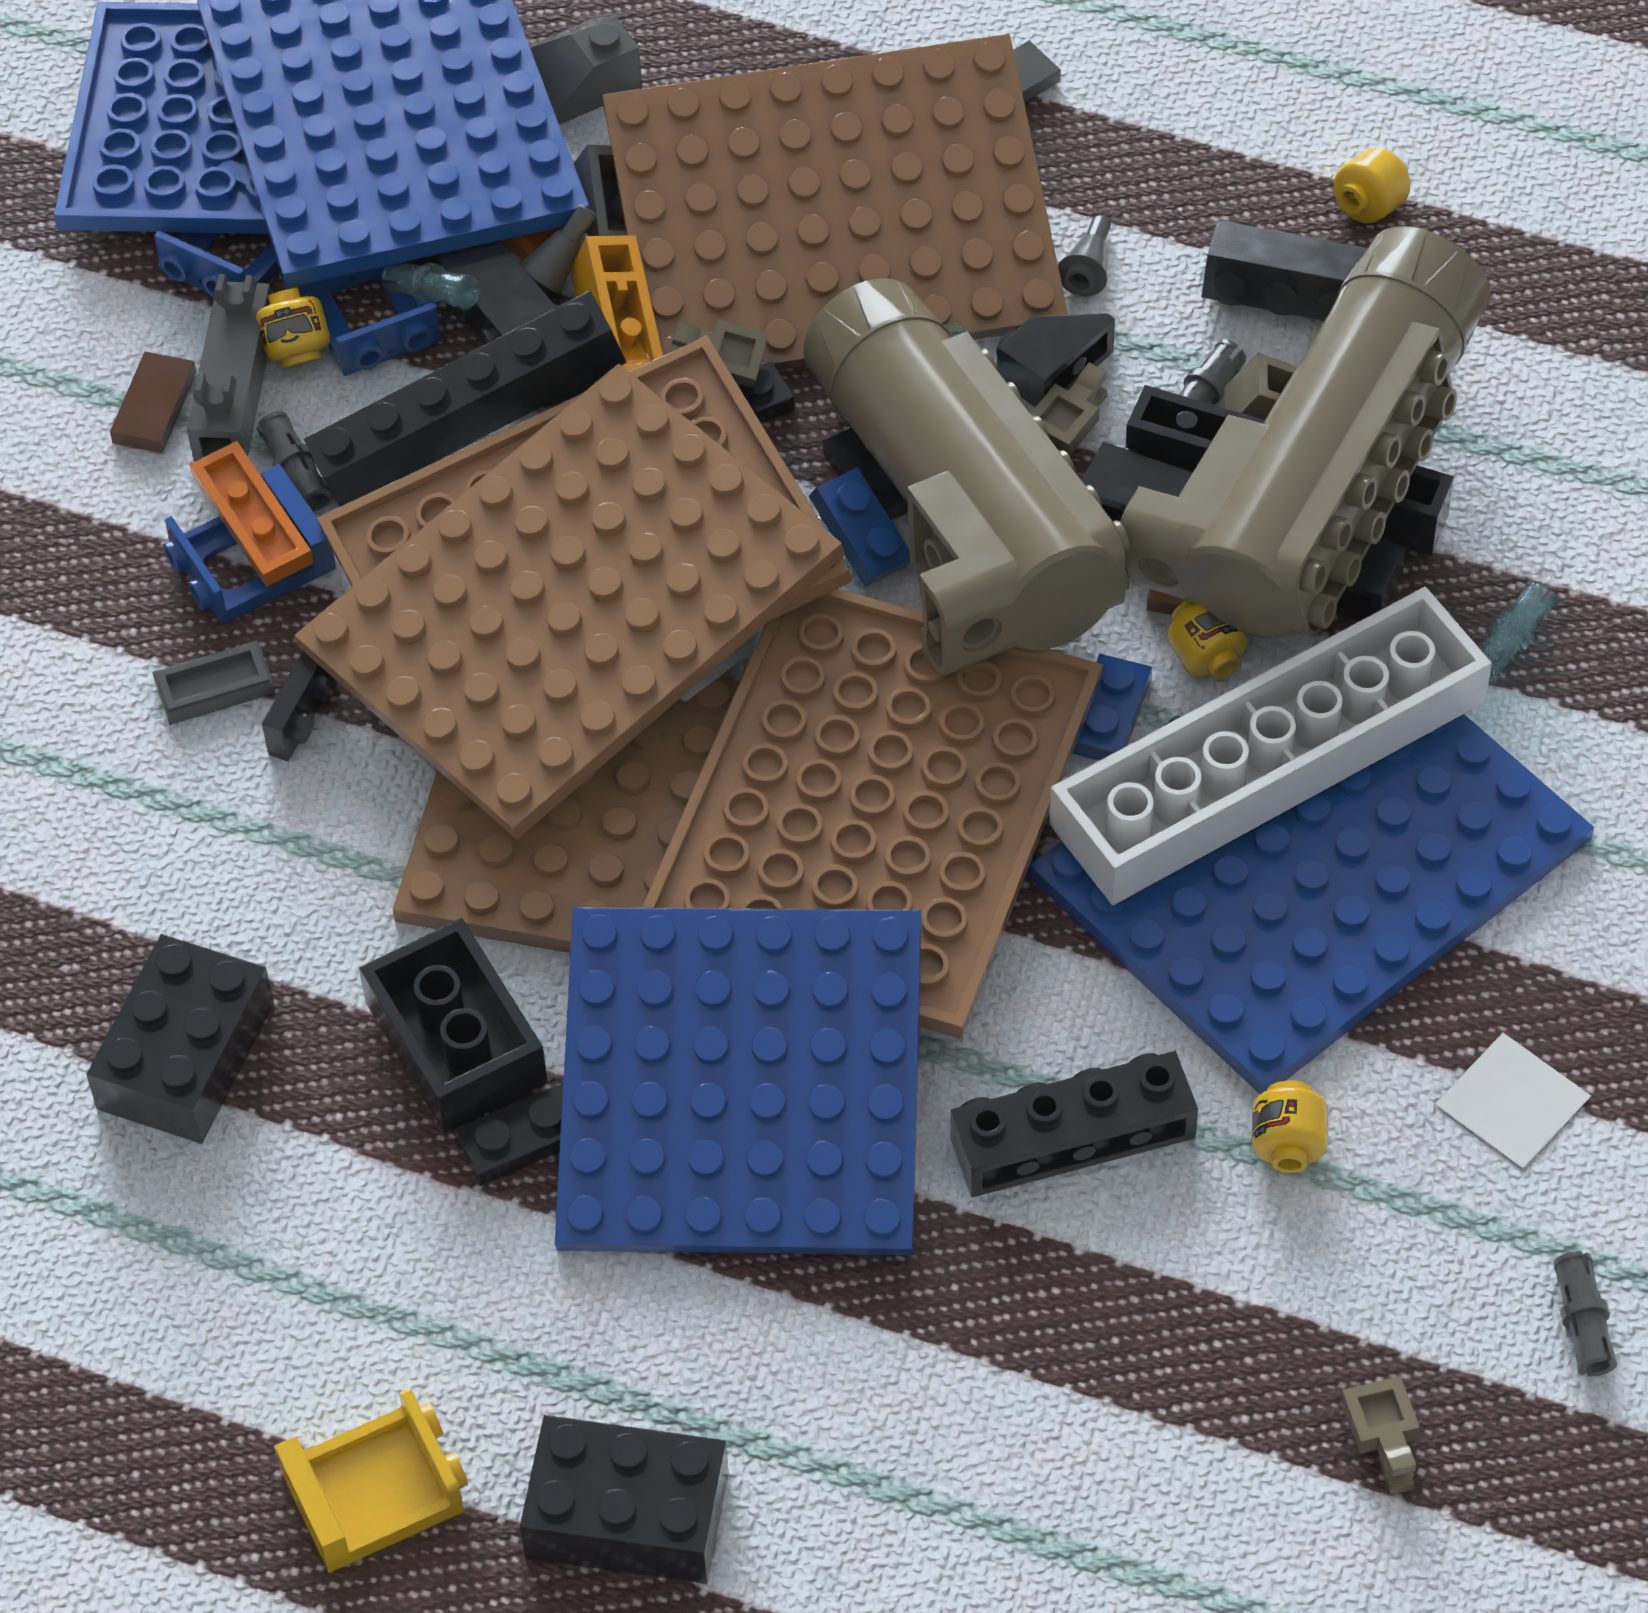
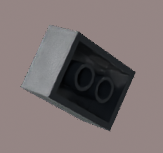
M463 918L359 967L367 1007L444 1133L548 1082L544 1050L541 1042Z
M160 934L86 1074L96 1109L203 1144L274 1005L267 968Z
M544 1415L519 1526L525 1558L708 1584L729 1474L726 1440Z

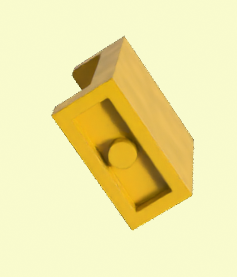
M411 1388L399 1392L400 1408L305 1451L297 1436L274 1446L281 1474L328 1573L464 1512L460 1492L461 1488L468 1486L464 1470L454 1452L444 1456L436 1440L443 1436L437 1415L429 1402L421 1406L419 1405Z

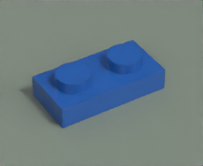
M858 467L816 487L808 496L831 534L842 543L844 555L864 587L905 568L910 563L909 548Z
M1099 653L1096 663L1103 664L1102 678L1072 753L1098 761L1128 746L1152 680L1151 666Z

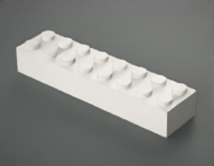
M1425 586L1051 786L1049 825L1113 906L1485 703L1492 663Z

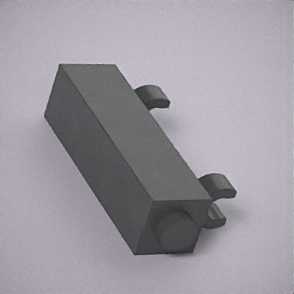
M218 274L214 300L187 426L194 462L235 441H238L247 456L249 454L267 362L261 340V326L256 320V315L260 309L270 305L268 295L271 294L270 285L256 283L253 276L246 275L245 281L228 282L226 281L225 274Z

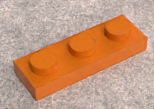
M238 441L189 464L193 478L266 587L314 563L311 549Z

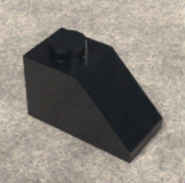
M1108 313L1032 316L1017 330L1012 329L1001 338L996 348L997 371L1006 383H1014L1022 399L1036 407L1054 384L1069 390L1089 362L1098 366L1114 352L1115 318Z

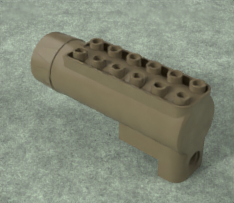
M1398 226L1385 229L1377 234L1342 284L1330 313L1264 423L1228 414L1179 497L1141 486L1138 487L1120 520V523L1126 530L1130 543V549L1125 553V566L1131 583L1200 603L1206 610L1223 622L1258 636L1279 637L1298 632L1314 637L1322 628L1327 629L1334 620L1337 603L1346 587L1352 586L1356 582L1361 570L1362 559L1371 544L1378 543L1385 529L1386 518L1395 502L1399 503L1404 499L1409 487L1410 477L1419 461H1425L1429 456L1433 445V437L1443 420L1447 421L1454 412L1457 392L1452 387L1450 371L1463 356L1476 325L1491 299L1488 279L1478 263L1467 252L1450 240L1424 229Z
M879 278L858 283L844 290L828 302L809 327L804 342V359L810 371L829 396L835 411L852 427L908 504L910 564L919 575L920 598L923 601L922 651L940 675L946 676L1014 647L1024 650H1045L1064 645L1088 631L1102 618L1108 609L1123 604L1125 590L1129 589V579L1125 570V553L1129 551L1130 543L1126 530L1119 521H1112L1102 508L1101 500L1096 490L1091 485H1084L1075 473L1073 462L1067 452L1064 450L1058 451L1049 439L1047 429L1041 418L1038 416L1032 417L1025 408L1021 395L1014 383H1006L999 374L991 353L986 348L980 349L967 331L951 337L949 331L918 298L915 292L907 284L895 279Z

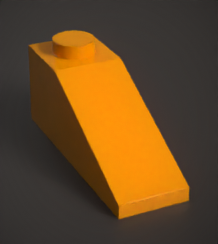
M636 235L586 237L571 268L576 296L578 297L588 291H591L627 361V363L621 366L627 371H632L663 356Z

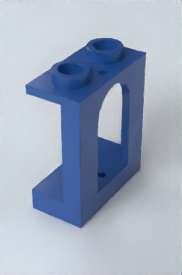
M230 159L223 161L218 167L230 170L235 175L236 185L246 189V179L250 175L248 168ZM218 172L219 178L229 182V177L226 174ZM161 231L154 235L161 271L165 272L167 276L175 281H184L208 292L213 298L218 274H225L226 281L242 282L245 281L246 275L255 278L256 283L268 284L280 269L271 242L244 271L243 268L206 252L222 233L183 232L177 239Z
M403 262L298 286L302 297L314 296L320 300L330 334L328 347L343 376L371 369L382 362L410 352L420 351L431 344L441 341L436 306L433 302L425 304ZM378 277L398 315L351 332L331 294Z
M280 464L261 472V477L311 549L314 563L268 587L258 577L240 587L222 590L205 566L206 561L237 544L220 517H216L186 533L182 532L172 516L164 519L169 541L163 544V548L171 566L176 573L186 572L190 578L188 586L197 605L201 610L210 608L221 625L336 569L334 553L319 525L316 515Z

